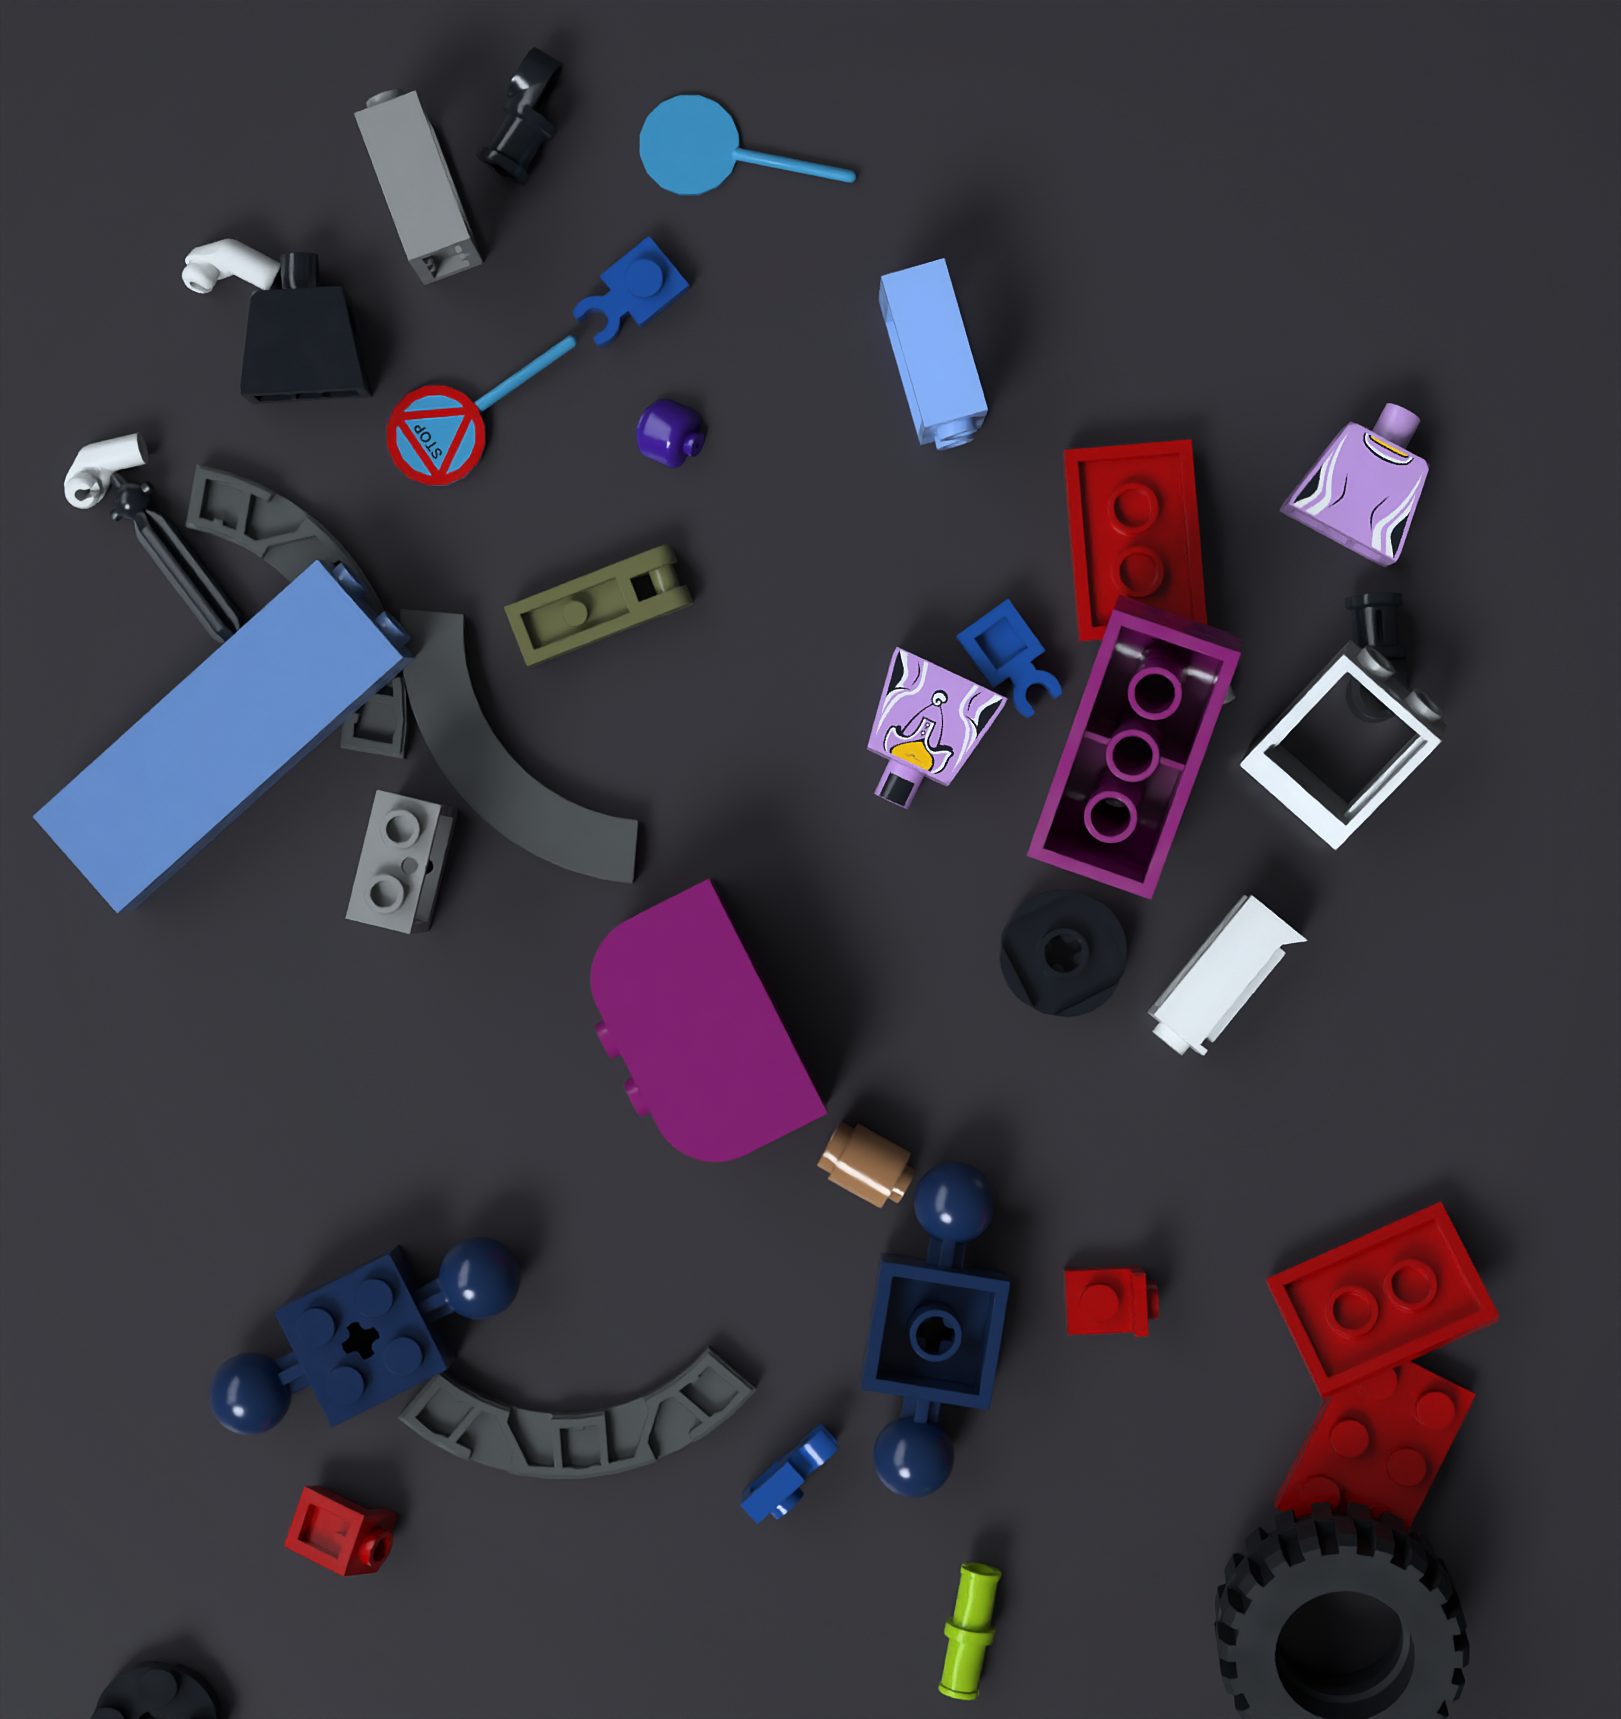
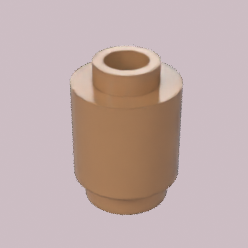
M840 1121L816 1165L830 1173L827 1178L828 1180L880 1209L887 1198L897 1204L899 1203L916 1172L915 1169L906 1165L911 1152L859 1123L853 1128Z

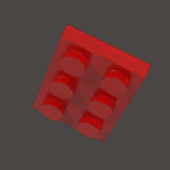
M1192 439L1064 450L1062 456L1078 643L1103 640L1119 595L1207 625Z
M1441 1201L1266 1279L1267 1287L1322 1400L1499 1321V1314Z
M1409 1361L1325 1398L1273 1502L1274 1506L1283 1512L1293 1509L1296 1518L1313 1514L1310 1503L1330 1501L1332 1512H1346L1348 1502L1366 1504L1369 1507L1371 1518L1379 1520L1381 1514L1387 1511L1403 1519L1408 1532L1476 1394L1413 1361Z

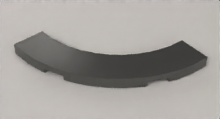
M196 465L186 521L187 528L215 535L240 545L277 569L290 583L317 559L332 562L335 567L344 562L367 586L368 591L362 596L363 599L378 616L386 610L364 570L344 545L320 522L288 499L261 484L230 472ZM403 670L343 722L340 748L406 759L409 735V696Z
M400 609V624L411 638L405 644V647L415 657L403 669L411 708L422 736L438 766L459 795L486 822L506 838L537 857L567 870L598 879L634 884L639 821L613 817L589 810L568 801L546 788L510 755L493 732L478 702L470 674L466 648V615Z
M708 1346L689 1366L675 1377L654 1390L623 1403L585 1411L553 1412L509 1404L481 1393L445 1370L430 1379L398 1419L426 1440L468 1461L471 1459L483 1465L508 1471L507 1473L519 1476L545 1479H584L617 1474L649 1465L661 1457L680 1450L691 1442H696L733 1415L757 1390V1386L711 1346Z

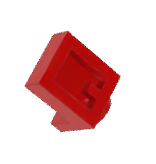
M1140 1265L1063 1268L1066 1332L1068 1335L1132 1332L1135 1337L1149 1336L1148 1320H1158L1159 1318L1158 1288L1156 1281H1146V1273Z
M319 1485L304 1486L284 1547L343 1577L376 1573L391 1552L394 1540L392 1532L397 1520V1513L387 1508L368 1510Z

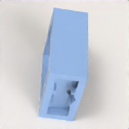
M945 258L881 276L878 300L920 445L935 441L937 450H946L973 441L972 433L982 427L988 407Z

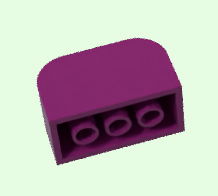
M1119 595L1027 853L1028 857L1152 900L1241 656L1243 637Z
M709 878L622 922L604 938L596 951L591 968L592 995L603 1020L594 1024V1027L610 1059L612 1060L621 1055L632 1076L623 1084L640 1118L651 1113L661 1134L674 1148L689 1157L701 1161H730L745 1156L828 1114L827 1103L713 878Z

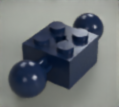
M956 1161L945 1162L930 1169L921 1178L915 1190L914 1212L920 1226L930 1235L926 1259L880 1252L860 1374L861 1390L904 1397L901 1416L889 1422L880 1431L874 1443L872 1456L874 1469L880 1481L893 1493L907 1498L925 1497L936 1492L946 1483L953 1470L955 1459L953 1443L946 1430L939 1424L941 1404L946 1403L990 1410L1010 1288V1280L1006 1272L964 1266L967 1243L980 1236L987 1229L994 1216L996 1201L993 1187L988 1178L976 1167ZM933 1316L942 1317L944 1326L951 1328L950 1334H939L936 1344L927 1343L924 1331L918 1329L921 1323H928Z
M488 1237L468 1238L453 1246L445 1255L440 1266L439 1277L420 1286L400 1245H397L290 1299L275 1310L274 1314L293 1351L276 1360L262 1353L248 1352L238 1354L225 1361L215 1372L209 1388V1402L214 1416L220 1424L234 1433L241 1435L262 1434L271 1430L283 1420L289 1410L292 1394L311 1385L331 1427H334L447 1370L456 1359V1356L438 1320L454 1312L471 1319H488L505 1311L515 1300L521 1283L520 1267L515 1255L506 1245ZM355 1322H359L364 1330L375 1327L378 1331L379 1337L372 1343V1348H368L365 1344H359L353 1336V1333L357 1330Z

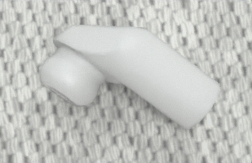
M227 238L194 248L185 258L187 266L182 272V279L188 288L198 293H209L212 291L217 280L236 275L263 290H269L280 269V263L237 240Z
M138 432L91 443L82 447L64 482L65 497L68 502L80 509L93 507L104 497L111 484L110 477L117 473L118 470L147 464L148 451L143 436Z

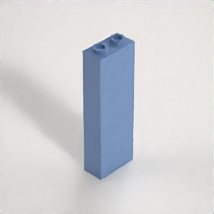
M317 559L33 815V818L116 913L136 909L415 659L412 653L405 647V644L411 639L407 631L386 610L379 616L362 597L368 591L367 586L344 562L335 567L332 562Z

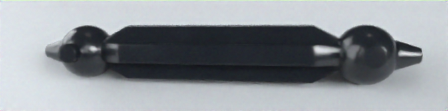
M118 473L113 474L110 477L115 493L113 497L114 509L110 512L112 518L118 522L122 518L134 521L138 541L211 638L224 644L245 625L242 614L169 517L151 508V493L155 491L153 484L149 481H145L143 484L130 482Z

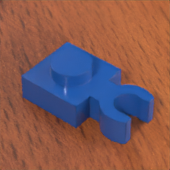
M648 236L600 275L601 281L610 291L603 297L589 296L584 298L576 305L572 313L579 323L594 312H600L608 318L606 328L593 338L599 348H603L612 344L617 339L621 331V322L629 315L642 329L690 290V286L651 237Z
M1009 599L955 637L992 689L1004 680H1009L1013 686V705L1023 717L1028 719L1035 713L1025 697L1026 690L1030 685H1043L1053 699L1062 694L1058 680L1046 671L1036 670L1031 663L1032 660L1046 650Z
M820 1423L791 1452L788 1450L741 1493L740 1506L757 1524L770 1513L775 1519L781 1518L803 1497L804 1492L799 1486L805 1482V1477L822 1465L839 1449L837 1446L838 1440Z

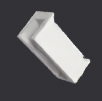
M1242 895L1148 1010V1013L1159 1021V1024L1152 1032L1180 1055H1183L1189 1047L1195 1052L1205 1055L1208 1050L1200 1044L1205 1039L1213 1043L1286 954L1280 946L1308 940L1254 896L1249 895L1247 897Z

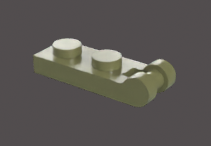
M665 544L505 606V612L527 667H534L693 605L694 601L688 585H680L673 565L678 560L672 545ZM649 575L657 595L639 602L631 581Z

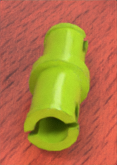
M967 1562L961 1565V1578L954 1614L948 1617L945 1622L944 1634L949 1638L942 1680L939 1682L938 1690L952 1698L974 1700L979 1695L978 1687L986 1646L994 1643L996 1628L991 1624L1001 1571L986 1564Z

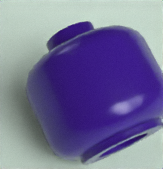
M671 399L657 400L645 409L639 419L636 428L638 450L645 457L668 468L680 467L688 455L696 457L703 447L704 435L699 432L702 424L700 415L692 408Z

